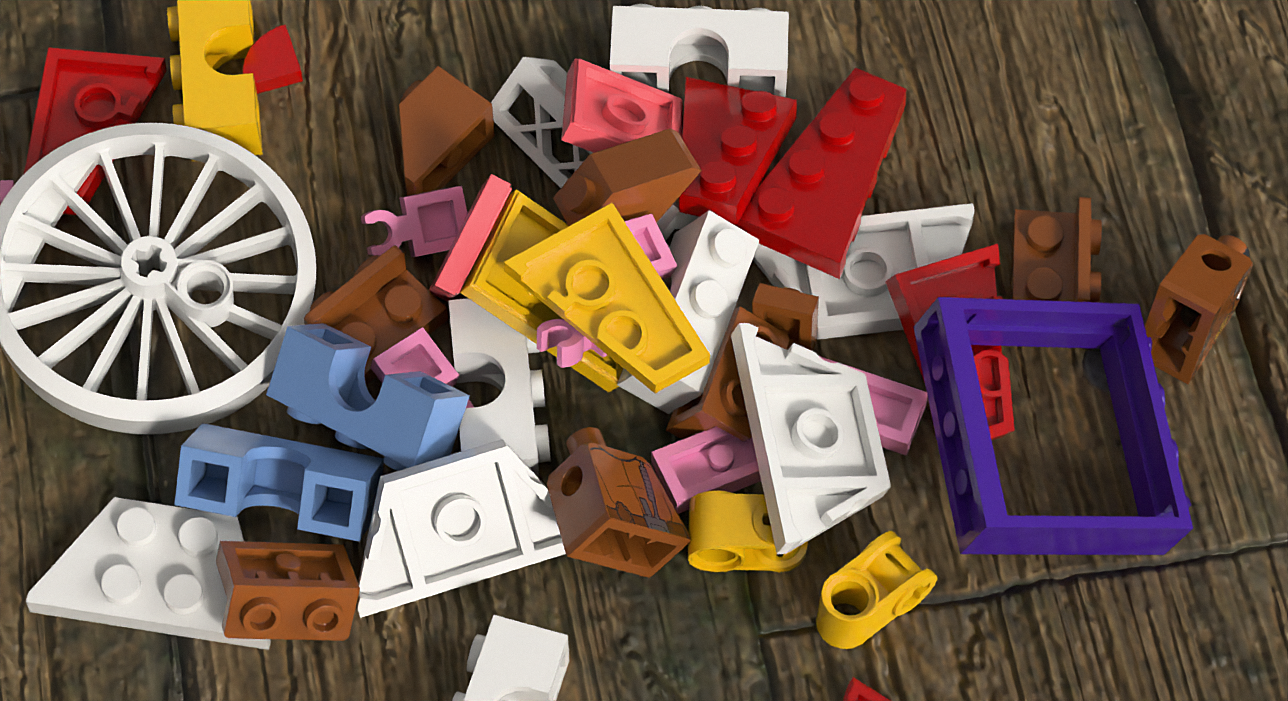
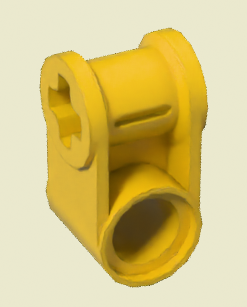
M717 490L698 493L690 499L688 533L691 537V542L688 544V561L693 567L709 572H727L731 570L785 572L799 566L806 557L808 541L787 554H783L782 557L777 556L764 494H735Z
M894 531L885 532L877 537L860 555L836 573L830 575L824 582L816 625L822 639L831 646L840 649H851L863 644L897 616L913 609L935 586L937 575L931 569L922 570L899 546L901 538ZM847 603L858 608L861 613L857 615L841 614L834 606Z

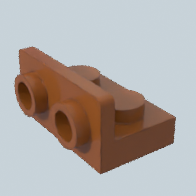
M1090 197L1078 198L1075 213L1015 209L1012 229V300L1100 303L1101 272L1091 271V255L1099 256L1102 221L1101 219H1091Z
M394 245L381 256L374 255L365 260L356 270L354 277L338 290L326 292L318 297L311 305L310 312L305 315L304 324L324 323L371 346L364 372L365 384L368 385L377 377L370 368L375 357L422 327L430 335L448 320L447 307L406 269L405 254Z
M741 306L735 309L703 394L685 405L674 409L666 431L683 440L717 426L741 441L751 439L752 434L731 334L739 323H749L758 327L756 337L784 349L787 348L789 343V336Z
M220 541L216 565L227 596L222 622V630L226 638L344 641L349 637L360 587L344 545Z

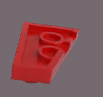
M48 47L24 174L47 154L78 137L109 127L136 123L167 72L165 58ZM96 165L77 191V194L87 204H89L105 177L101 165ZM69 206L63 212V214L76 215Z
M686 77L682 139L702 171L679 196V212L700 217L710 210L728 222L737 225L797 119V100L773 95L766 91H753Z
M998 243L895 274L885 281L923 380L924 376L914 332L915 324L938 297L1003 299V296H997L995 267L1000 265ZM971 345L990 436L993 441L1015 431L1009 360L1002 354L1001 346Z

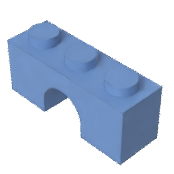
M324 323L287 326L266 395L288 406L287 413L291 417L311 424L322 423L336 431L335 438L338 441L355 448H370L384 455L383 462L388 467L397 471L451 455L470 395L421 371L385 375L380 393L375 401L367 390L364 377L371 346Z
M202 423L181 445L174 505L236 517L241 510L251 506L281 507L299 514L298 530L360 541L370 527L379 480L383 473L384 458Z

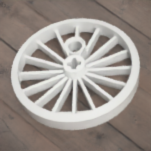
M134 123L109 127L83 135L58 147L34 164L15 183L0 205V346L17 374L37 395L61 412L84 423L123 433L165 434L194 429L202 423L209 424L222 419L250 403L269 387L287 326L305 325L304 317L310 312L316 284V256L311 231L299 203L287 185L266 163L240 145L211 132L177 124ZM138 155L155 156L149 236L141 237L113 166V159ZM166 156H176L205 163L165 239L159 238L164 158ZM96 165H101L131 241L128 245L77 194V191ZM218 171H224L250 188L177 246ZM260 202H264L269 206L282 225V228L194 255ZM67 206L114 253L54 228ZM47 243L100 267L34 263L44 244ZM289 245L295 257L297 274L295 276L229 273L223 265ZM153 268L160 269L161 272L155 271V270H152V269H153ZM25 282L98 285L12 312ZM194 290L219 291L222 294L217 301L211 304H200L191 299ZM233 292L294 294V298L284 323L280 325L234 305ZM107 302L39 357L28 348L17 330ZM168 307L235 374L234 376L218 385L199 391ZM141 310H143L137 400L116 398L96 393ZM154 310H157L188 391L189 395L164 400H147ZM124 311L83 387L70 382L51 369ZM229 321L272 341L253 362L247 365L211 328Z

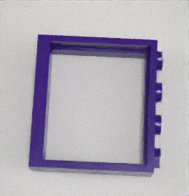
M938 297L915 324L914 332L960 554L1165 555L1193 529L1189 512L1191 502L1185 495L1178 467L1179 451L1176 442L1171 438L1164 409L1165 393L1162 385L1157 380L1151 355L1152 340L1151 337H1147L1139 304ZM971 345L1100 349L1138 516L1007 515Z

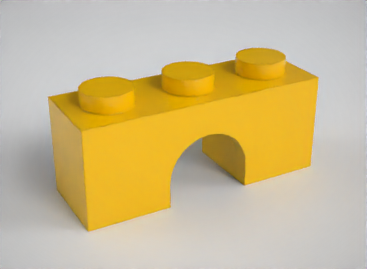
M177 0L178 6L167 7L171 42L180 41V54L170 55L173 89L182 90L183 104H173L174 124L211 132L240 145L254 155H263L260 109L253 73L226 75L216 71L222 64L230 60L246 58L248 51L255 43L251 0Z

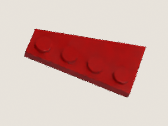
M855 67L760 184L738 224L735 226L759 239V244L840 279L846 264L847 251L851 241L854 242L861 225V215L868 198H871L875 188L877 172L882 159L887 156L906 106L907 89Z

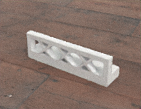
M523 57L491 102L493 121L562 188L565 182L572 176L568 170L576 171L588 157V152L590 154L593 152L573 145L574 162L560 163L552 155L551 130L562 129L567 72L554 60ZM523 89L534 98L536 124L521 125L508 112ZM550 115L556 120V122H550ZM529 132H536V139ZM678 198L659 219L657 225L666 241L674 229H682L697 219L698 216L680 213Z

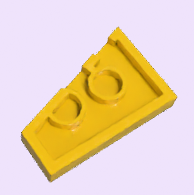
M613 203L504 261V271L654 393L663 390L710 362V353Z

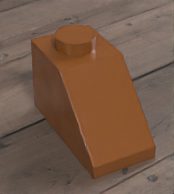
M439 66L423 81L417 80L412 83L403 94L399 104L407 196L442 189L495 136L492 103Z
M669 128L590 154L565 182L553 199L568 226L611 203L614 204L624 221L652 214L657 223L702 170L680 134Z

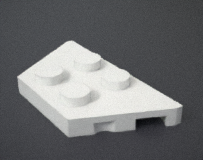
M973 203L861 216V225L854 242L851 241L847 251L846 264L840 279L759 243L753 256V261L773 286L793 288L802 293L819 296L817 340L904 330L885 281L895 274L961 255L973 223L974 206Z
M739 323L731 334L776 553L787 554L882 498L891 488V483L866 375L839 362H827L820 358L816 352L795 343L786 350L756 337L758 327L749 323Z
M503 439L380 476L358 580L360 591L356 610L360 618L566 554L547 486Z
M114 497L29 591L26 598V604L32 613L269 650L271 643L270 639L226 638L222 630L227 596L216 565V558L220 541H244L237 516L232 517L207 511Z

